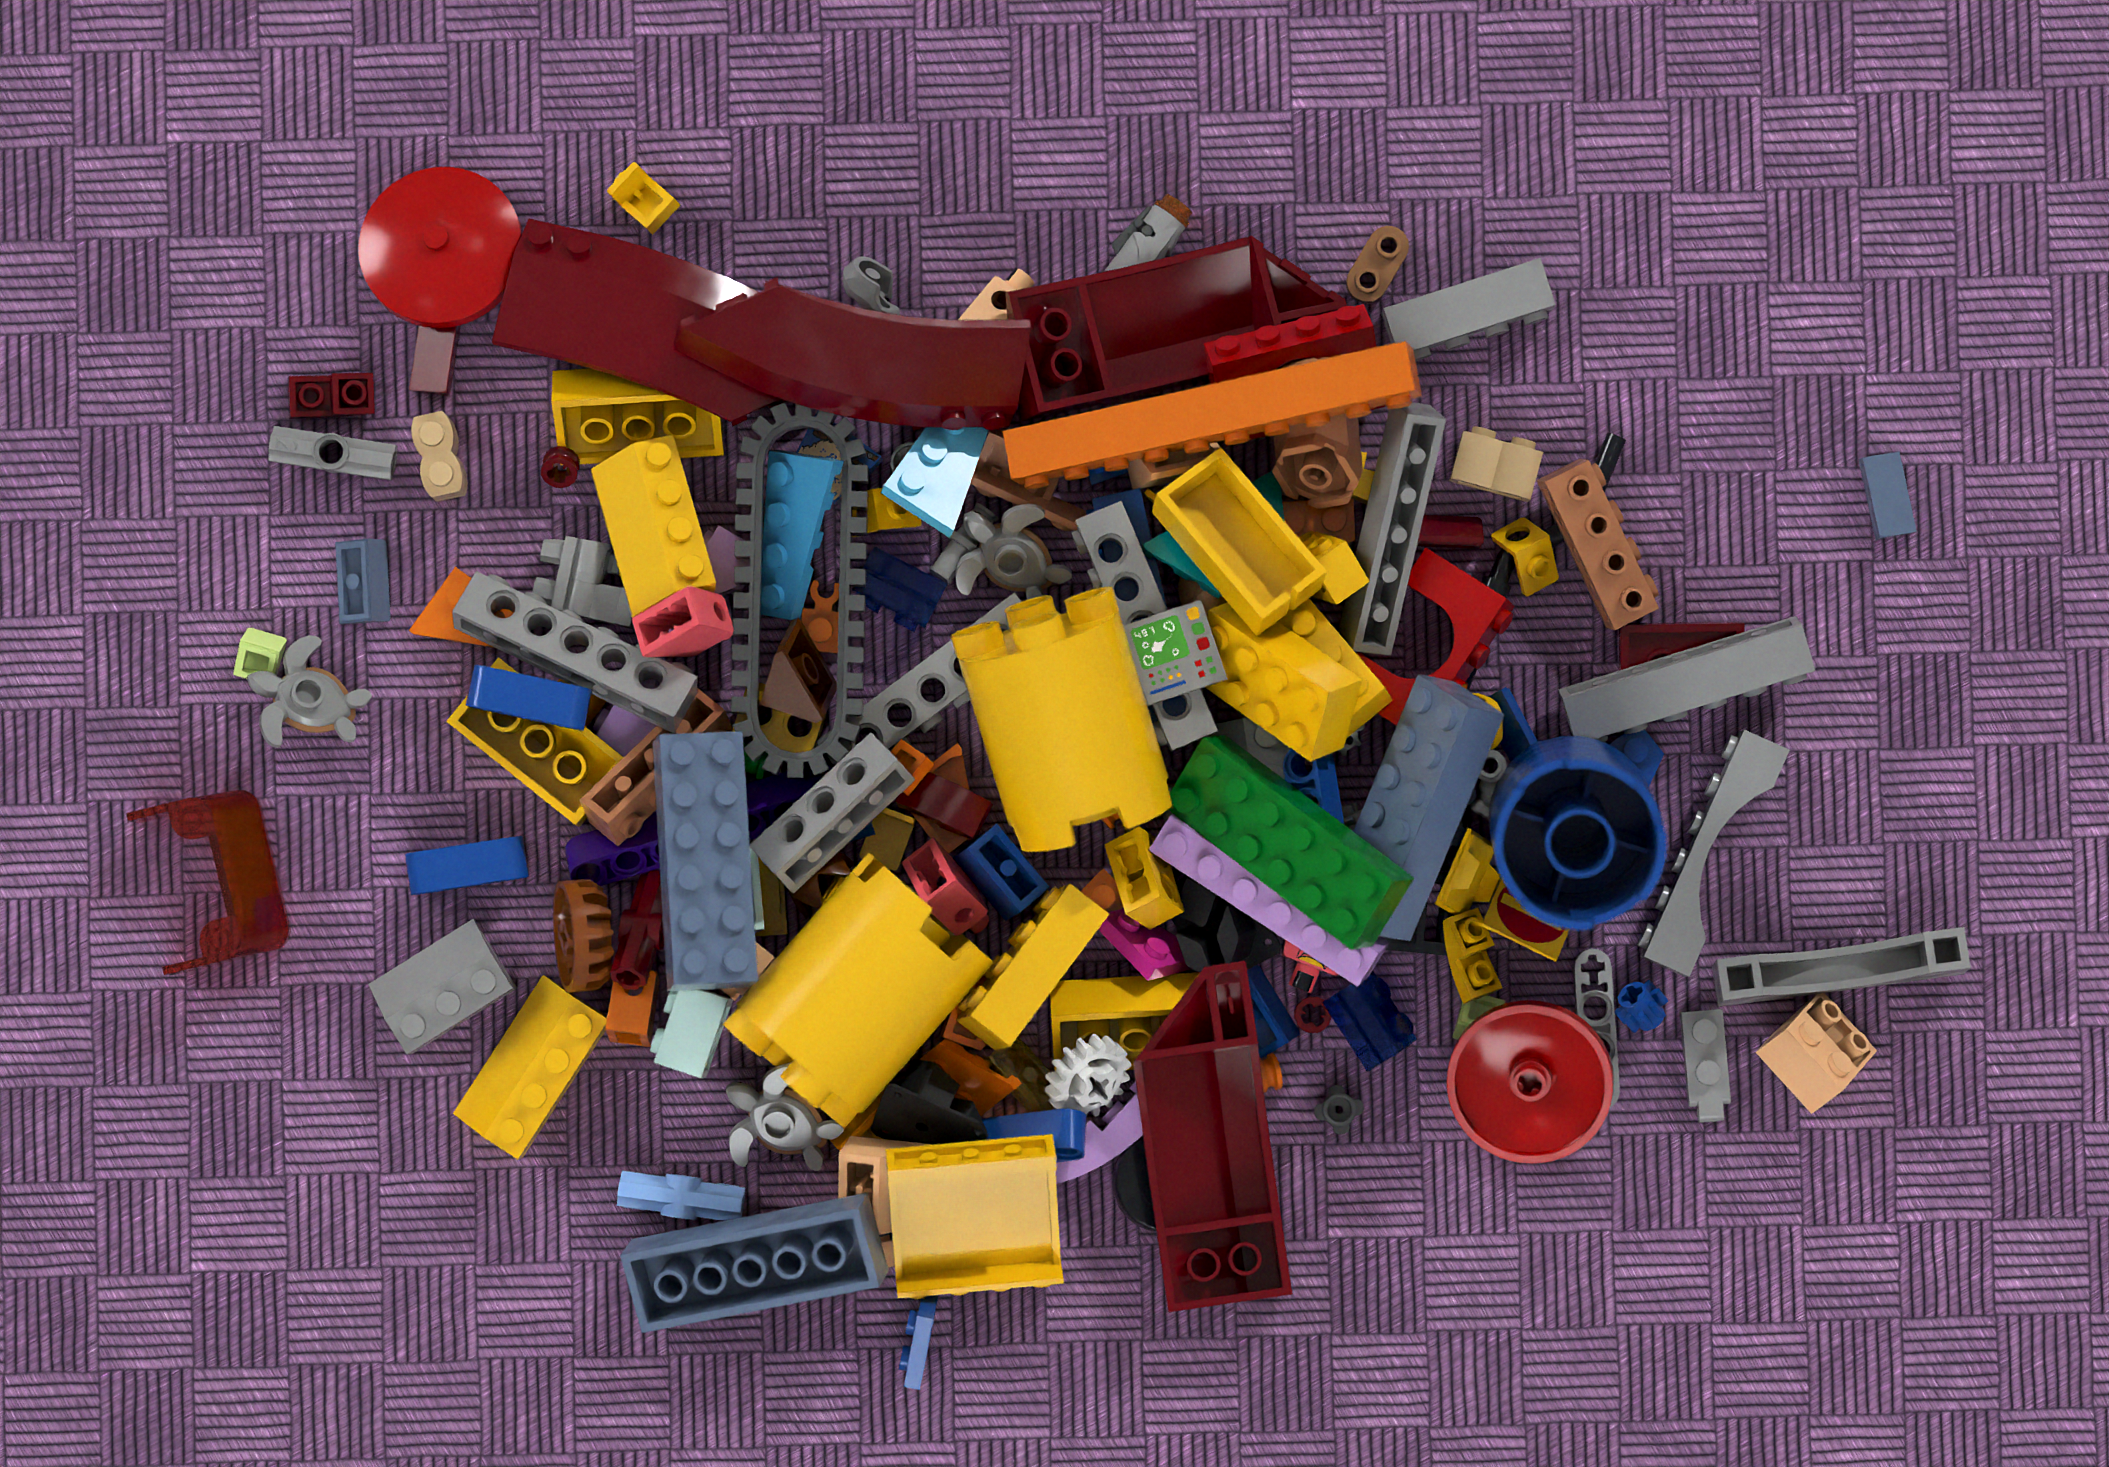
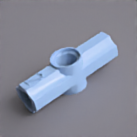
M623 1170L619 1181L617 1206L644 1211H657L662 1216L697 1220V1217L726 1221L742 1217L746 1188L724 1183L703 1182L702 1178L678 1174L660 1176Z

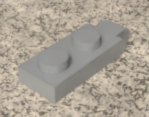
M1723 1009L1680 1012L1688 1106L1697 1107L1699 1123L1724 1121L1723 1104H1731Z

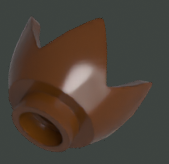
M841 852L835 854L794 894L789 890L793 902L805 918L810 915L807 905L815 908H820L823 905L820 891L824 892L827 888L825 875L847 877L851 873L849 868L855 863Z

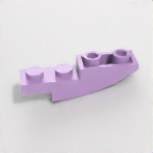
M1136 1081L1130 1086V1089L1135 1094L1125 1105L1117 1101L1104 1115L1102 1120L1107 1125L1103 1130L1090 1119L1086 1123L1085 1155L1080 1160L1056 1163V1184L1082 1176L1104 1165L1143 1135Z

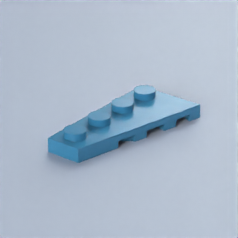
M784 450L769 451L762 544L761 615L788 620L798 617L800 619L814 570L810 563L814 550L820 548L824 533L820 531L825 510L831 509L835 493L831 492L835 475H840L843 460Z

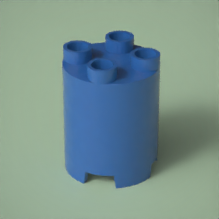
M1562 736L1548 740H1537L1538 742L1526 747L1507 766L1492 793L1489 808V830L1498 870L1507 888L1520 902L1523 909L1537 919L1565 929H1593L1595 924L1619 917L1629 911L1639 901H1645L1654 890L1663 871L1667 850V838L1661 813L1643 773L1625 754L1605 742L1582 736Z

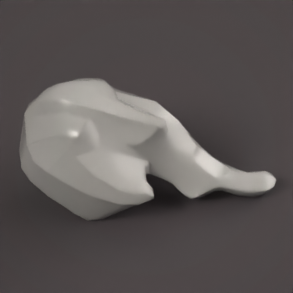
M865 256L855 258L844 267L843 287L849 298L854 299L863 309L900 315L899 307L885 299L892 298L893 274L889 268Z

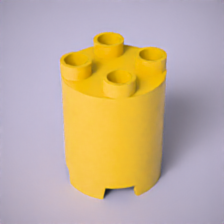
M1111 586L1088 590L1069 597L1064 601L1067 609L1066 613H1058L1052 596L1044 595L1027 599L1005 608L1004 612L1010 628L1006 631H1001L999 621H989L964 628L951 635L1009 826L1014 828L1021 850L1024 852L1048 851L1073 846L1075 844L1073 826L1091 823L1118 813L1125 829H1130L1153 819L1172 806L1166 782L1168 779L1167 770L1121 620L1113 587Z
M868 852L763 972L758 981L736 1003L738 1007L726 1019L723 1025L759 1057L764 1056L775 1067L790 1063L780 1077L817 1109L820 1107L833 1120L845 1128L858 1112L863 1114L886 1085L890 1083L994 962L963 934L955 936L931 913L932 908Z

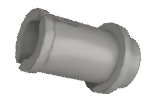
M1489 750L1478 778L1488 783L1498 781L1507 768L1503 755L1498 751ZM1496 761L1498 768L1494 773L1488 774L1484 772L1483 768L1487 762Z

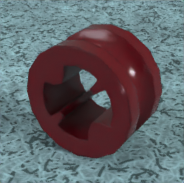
M562 446L553 447L546 451L543 457L541 476L548 485L555 488L569 487L577 479L580 459L572 449ZM554 464H563V469L567 467V470L559 471L557 470L558 466L554 467Z
M1309 996L1302 999L1296 1005L1294 1019L1301 1030L1308 1033H1318L1329 1025L1331 1009L1324 999L1317 996ZM1310 1003L1314 1008L1318 1006L1323 1008L1324 1015L1319 1016L1323 1018V1022L1320 1025L1315 1026L1312 1022L1305 1024L1302 1021L1301 1014H1306L1302 1009L1306 1004Z

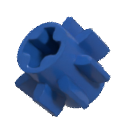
M1647 980L1644 984L1641 982L1629 983L1617 996L1621 1007L1617 1008L1614 1012L1621 1022L1626 1024L1633 1033L1639 1028L1649 1031L1658 1027L1666 1016L1662 1006L1668 1002V998L1650 980Z

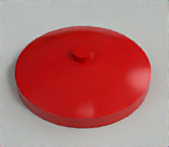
M456 167L426 168L395 181L374 201L366 214L360 231L358 245L359 262L363 276L372 293L392 314L404 321L423 327H454L480 318L502 301L514 251L523 231L509 199L487 178L472 171Z
M1521 1000L1496 1006L1478 1016L1468 1025L1453 1048L1447 1070L1446 1086L1452 1112L1460 1127L1472 1141L1487 1152L1502 1159L1518 1163L1536 1164L1564 1158L1582 1148L1595 1136L1609 1112L1613 1095L1614 1076L1611 1059L1603 1041L1585 1020L1572 1011L1556 1004L1536 1000Z

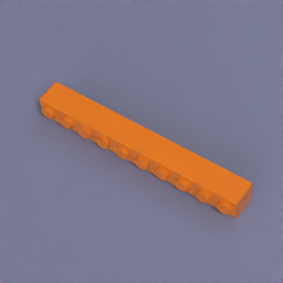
M1406 341L1009 429L1003 431L1011 480L1020 485H1025V489H1036L1048 486L1050 484L1049 479L1064 476L1065 480H1077L1088 477L1089 470L1104 467L1107 472L1123 470L1129 467V461L1144 458L1146 463L1163 461L1169 458V452L1184 449L1185 454H1194L1209 450L1210 443L1225 441V445L1241 444L1250 440L1249 435L1264 431L1266 436H1276L1288 433L1290 431L1289 426L1305 423L1306 427L1322 426L1331 422L1330 417L1346 414L1347 418H1358L1371 414V408L1387 405V409L1404 408L1412 405L1411 399L1422 397L1413 347Z

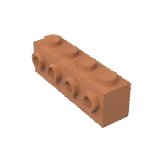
M1579 458L1536 480L1605 627L1617 630L1659 608L1655 601V597L1659 596L1657 587L1649 574L1643 575L1637 563L1641 559L1640 551L1631 537L1626 539L1620 527V524L1624 522L1622 513L1614 500L1608 501L1602 489L1606 485V480L1599 466L1596 463L1591 465L1589 460Z
M697 688L698 693L675 733L656 726L580 799L589 823L615 845L619 846L626 838H631L637 834L643 822L656 810L652 743L659 734L732 732L733 729L726 711L700 689Z

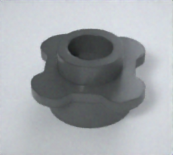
M1333 1085L1329 1088L1328 1097L1324 1102L1315 1106L1314 1114L1318 1120H1325L1331 1124L1335 1133L1345 1134L1349 1131V1124L1354 1117L1363 1113L1364 1106L1361 1100L1349 1097L1345 1093L1344 1087ZM1342 1106V1113H1336L1335 1107Z

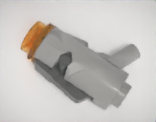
M1165 194L1162 200L1157 199L1152 207H1146L1112 242V248L1116 256L1105 271L1170 257L1180 235L1190 224L1188 218L1191 216L1192 211L1169 194Z

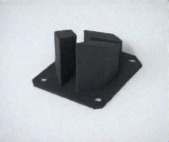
M1189 876L1176 881L1185 912L1173 917L1172 921L1178 930L1176 937L1188 967L1201 972L1206 966L1246 961L1248 970L1279 954L1281 943L1275 932ZM1266 939L1271 940V946L1265 944Z
M920 1059L912 1060L900 1086L896 1084L886 1085L870 1129L874 1135L883 1139L931 1145L981 1141L988 1138L987 1130L975 1104L970 1100L954 1098L960 1085L936 1063Z

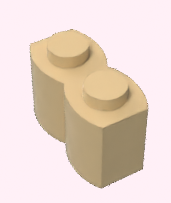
M443 411L414 417L411 433L413 443L418 453L422 456L420 475L425 490L437 502L465 496L468 483L467 474L462 462L456 456L459 439L454 423Z
M1473 426L1471 432L1463 431L1449 481L1504 497L1529 502L1543 455L1542 451L1535 450L1536 443L1519 437H1512L1511 443L1495 439V431Z

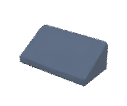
M1900 452L1868 456L1858 460L1875 540L1917 532Z
M367 538L335 542L339 623L357 624L390 621L386 541L383 539Z

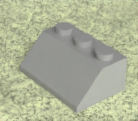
M474 918L368 984L385 1021L407 1055L414 1054L517 989Z

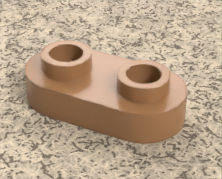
M1383 226L1372 233L1346 279L1347 291L1354 300L1363 304H1370L1378 301L1384 295L1408 254L1409 242L1403 231L1394 226ZM1386 239L1394 241L1396 250L1392 253L1384 252L1381 249V242ZM1365 274L1373 276L1375 285L1371 288H1364L1360 284V277Z

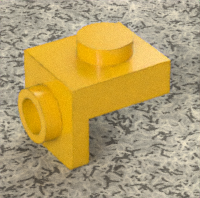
M635 162L631 163L625 171H622L615 178L614 183L607 189V193L618 205L652 235L680 206L673 196L649 177Z

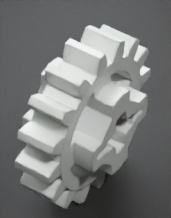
M1092 1034L1088 1043H1085L1080 1037L1076 1041V1048L1072 1050L1068 1047L1063 1048L1065 1056L1062 1060L1054 1059L1052 1061L1056 1070L1046 1074L1045 1077L1051 1084L1044 1088V1090L1050 1097L1048 1101L1055 1109H1076L1084 1112L1086 1116L1090 1111L1096 1117L1099 1115L1102 1105H1106L1109 1108L1113 1106L1111 1100L1114 1097L1113 1095H1122L1124 1093L1119 1086L1121 1083L1130 1080V1076L1125 1070L1131 1067V1062L1126 1058L1127 1052L1109 1036L1105 1035L1100 1039L1096 1034Z

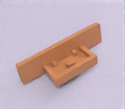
M999 429L990 430L970 482L979 493L988 497L998 496L1012 502L1013 506L1022 504L1039 505L1045 510V518L1049 519L1053 526L1063 531L1078 530L1075 520L1086 516L1085 510L1053 496L1060 477L1049 479L1050 484L1048 486L1036 489H1025V485H1020L1011 480L1003 431Z

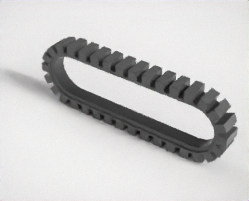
M784 402L770 408L776 421L775 424L771 425L762 415L757 418L750 427L760 437V440L744 436L739 450L742 455L753 458V462L737 463L736 479L738 482H752V489H736V505L738 508H751V515L735 514V531L737 533L751 534L750 541L735 540L734 556L736 559H750V567L734 566V583L736 585H749V593L734 592L733 608L735 611H749V619L733 618V635L736 637H748V645L732 644V660L734 662H745L748 665L747 671L732 670L731 686L733 688H747V697L731 696V713L747 714L748 720L735 723L733 727L735 732L742 731L743 740L754 737V740L743 748L752 761L756 762L768 753L762 767L764 770L778 776L784 762H786L787 777L789 779H805V763H809L815 777L830 771L824 756L829 754L839 763L849 753L839 741L844 739L856 743L861 730L859 726L847 723L848 716L863 717L864 701L863 699H848V690L864 691V674L849 673V665H865L864 647H849L850 639H865V622L850 621V613H866L865 595H851V587L866 588L867 572L866 569H851V561L867 562L866 543H852V536H867L868 520L867 517H852V511L868 510V492L853 491V484L869 485L868 465H853L852 461L865 458L867 455L861 438L846 442L857 433L856 428L846 417L835 426H832L837 417L836 414L819 410L817 416L813 417V408L796 404L795 416H790ZM807 428L820 431L830 438L839 450L841 460L844 461L841 483L837 705L834 727L827 739L810 751L793 753L780 750L770 743L761 730L759 720L764 466L767 452L777 438L788 431Z

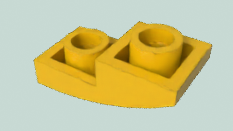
M1478 907L1443 920V933L1448 962L1463 1004L1493 994L1503 988L1486 952L1487 949L1495 944L1488 929L1481 926L1483 918Z

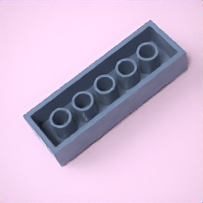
M1421 674L1417 675L1353 831L1414 877L1413 882L1379 935L1381 937L1411 941L1504 717L1502 712L1454 681Z
M742 731L659 734L652 744L667 991L751 987L758 981L743 733Z
M868 1193L631 1239L620 1255L642 1333L880 1287L889 1271Z

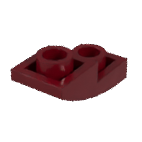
M332 373L331 375L289 376L287 378L289 419L375 414L373 373Z
M930 772L926 774L909 796L902 792L895 800L899 808L933 820L940 828L974 841L993 806L990 801L976 793Z

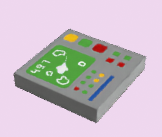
M1201 600L1123 625L1148 706L1227 680Z

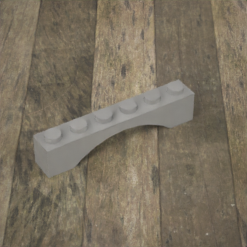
M1745 729L1739 731L1737 737L1730 735L1721 754V757L1726 759L1720 775L1715 772L1713 773L1704 795L1710 797L1704 812L1696 811L1688 828V833L1693 835L1688 849L1680 848L1672 864L1671 870L1676 872L1670 888L1664 885L1656 900L1654 908L1660 910L1654 925L1646 924L1637 946L1643 948L1640 955L1641 958L1681 976L1690 977L1706 941L1701 921L1699 893L1702 871L1709 849L1722 827L1737 810L1754 797L1774 787L1790 751L1789 749Z
M1964 927L1922 932L1894 939L1839 948L1793 953L1755 954L1717 959L1712 965L1718 1007L1964 975L1971 968Z

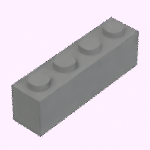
M1541 258L1385 307L1381 314L1391 344L1406 341L1413 347L1415 361H1419L1431 356L1430 349L1444 344L1447 350H1453L1471 343L1469 336L1484 332L1486 338H1490L1509 331L1508 324L1522 319L1525 325L1543 321L1549 318L1547 311L1552 310L1556 304Z

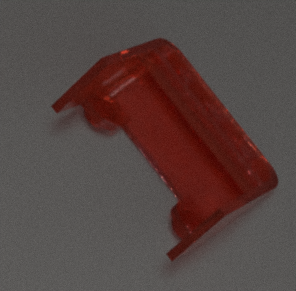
M233 790L181 799L126 813L127 821L134 823H143L169 816L174 831L185 839L193 840L208 836L227 917L210 921L203 927L200 933L199 943L203 957L162 967L164 975H179L276 951L286 945L291 935V927L262 805L253 793L245 790Z

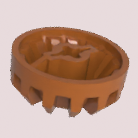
M590 879L558 881L554 891L553 935L555 957L560 981L567 993L598 990L610 979L612 968L611 956L614 955L611 935L614 933L610 926L611 910L607 909L608 897L604 893L603 888Z

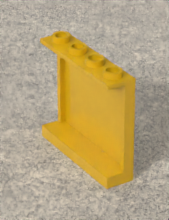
M1053 1134L885 1149L898 1299H922L927 1296L943 1294L964 1295L968 1292L987 1290L1002 1292L1010 1288L1031 1286L1045 1288L1053 1284H1064L1061 1266L1056 1187L1057 1165Z

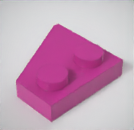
M1124 908L1108 912V917L1098 929L1147 981L1192 969L1186 965L1175 935L1160 926L1149 930L1127 916Z

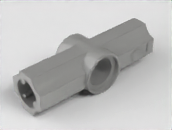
M274 426L270 436L268 461L320 469L330 473H345L392 481L396 468L398 446L343 437L335 433L324 434ZM331 443H339L343 448L342 458L334 464L326 463L323 458L324 449Z

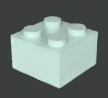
M705 989L670 991L663 1011L670 1014L665 1029L657 1028L650 1048V1052L656 1053L654 1063L698 1078H706L724 1028L723 1023L727 1019L733 999Z

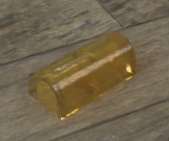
M1019 1036L1010 1047L995 1050L985 1059L991 1062L989 1069L1005 1078L1013 1075L1022 1082L1011 1094L1029 1113L1055 1109L1048 1101L1050 1097L1044 1090V1088L1051 1084L1045 1078L1046 1074L1051 1071Z

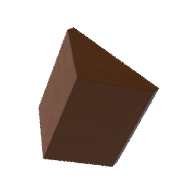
M798 617L791 620L774 655L760 705L817 723L823 720L837 690V682Z

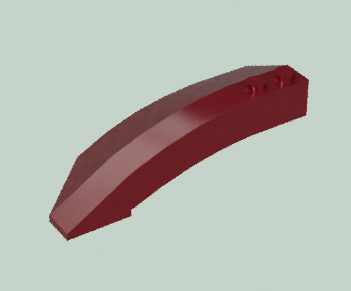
M528 219L514 251L492 338L493 345L570 362L647 386L728 420L732 423V427L746 421V415L765 406L770 410L772 407L787 402V400L760 392L674 349V339L681 320L694 314L700 320L715 313L716 304L742 292L750 297L759 293L758 291L688 261L641 245L601 234Z
M1251 235L1128 267L1009 291L1005 293L1007 320H1030L1031 325L1018 403L1022 421L1093 407L1209 379L1203 343L1215 341L1222 336H1235L1255 331L1263 326H1276L1296 321L1304 316H1316L1337 311L1339 308L1347 306L1346 300L1334 291L1328 292L1311 280L1312 276L1287 259L1283 258L1281 260L1263 248L1264 244Z
M778 277L764 282V291L750 297L742 292L716 304V312L699 320V317L694 314L681 320L674 339L675 350L760 392L805 407L844 417L885 424L943 427L946 430H958L963 427H983L987 430H997L1002 427H1009L1018 407L1031 325L1030 320H944L909 317L867 310L823 299L779 284Z
M1246 961L1206 966L1201 970L1133 1062L1168 1313L1292 1295Z

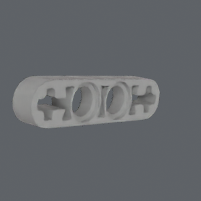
M1587 949L1580 952L1573 961L1575 1012L1596 1031L1600 1038L1608 1043L1614 1076L1613 1095L1610 1105L1612 1107L1616 1104L1620 1094L1612 966L1606 953L1599 949ZM1589 955H1594L1596 962L1603 963V971L1596 972V985L1605 982V992L1590 990L1582 993L1581 984L1590 985L1589 973L1581 971V964L1588 962ZM1593 996L1603 999L1607 1007L1604 1017L1596 1021L1588 1019L1583 1011L1585 1001Z

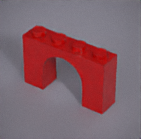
M1364 304L1344 306L1337 311L1316 316H1304L1296 321L1276 326H1263L1255 331L1235 336H1222L1215 341L1203 343L1210 385L1273 371L1280 365L1294 359L1316 358L1319 360L1322 357L1331 358L1377 347L1374 325ZM1385 405L1373 407L1371 410L1383 408ZM1265 431L1249 435L1250 440L1265 437Z
M1425 547L1411 569L1407 586L1445 610L1454 628V644L1448 659L1438 670L1427 676L1454 681L1467 689L1468 683L1466 680L1474 668L1479 669L1487 660L1491 651L1489 645L1496 634L1504 633L1513 619L1512 610L1515 606L1501 594ZM1356 652L1393 699L1392 702L1377 714L1397 726L1416 678L1409 679L1394 675L1360 652Z

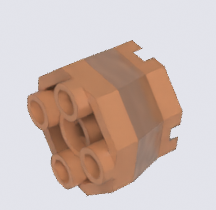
M1310 358L1286 363L1282 368L1318 361V359ZM1346 414L1330 417L1331 422L1326 425L1306 427L1305 423L1289 426L1290 431L1288 433L1274 436L1276 462L1272 473L1286 496L1295 500L1298 499L1299 495L1309 498L1308 505L1317 509L1348 504L1363 472L1358 418H1347Z

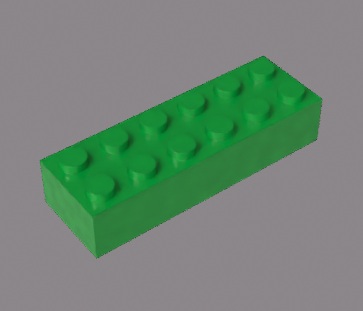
M1226 735L1202 738L1169 793L1172 806L1168 810L1350 950L1373 947L1414 880L1413 876Z

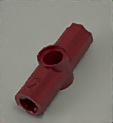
M651 870L644 875H640L630 909H624L620 918L618 930L619 945L610 973L612 981L617 982L624 989L637 990L638 987L647 984L656 951H662L665 946L660 871Z

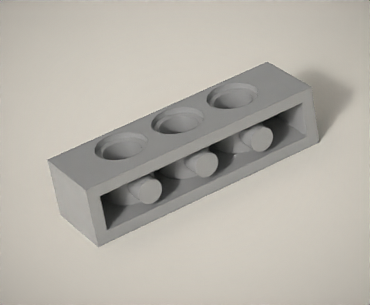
M871 732L829 772L824 774L810 790L794 802L769 828L764 830L750 844V848L794 894L911 785L915 779Z

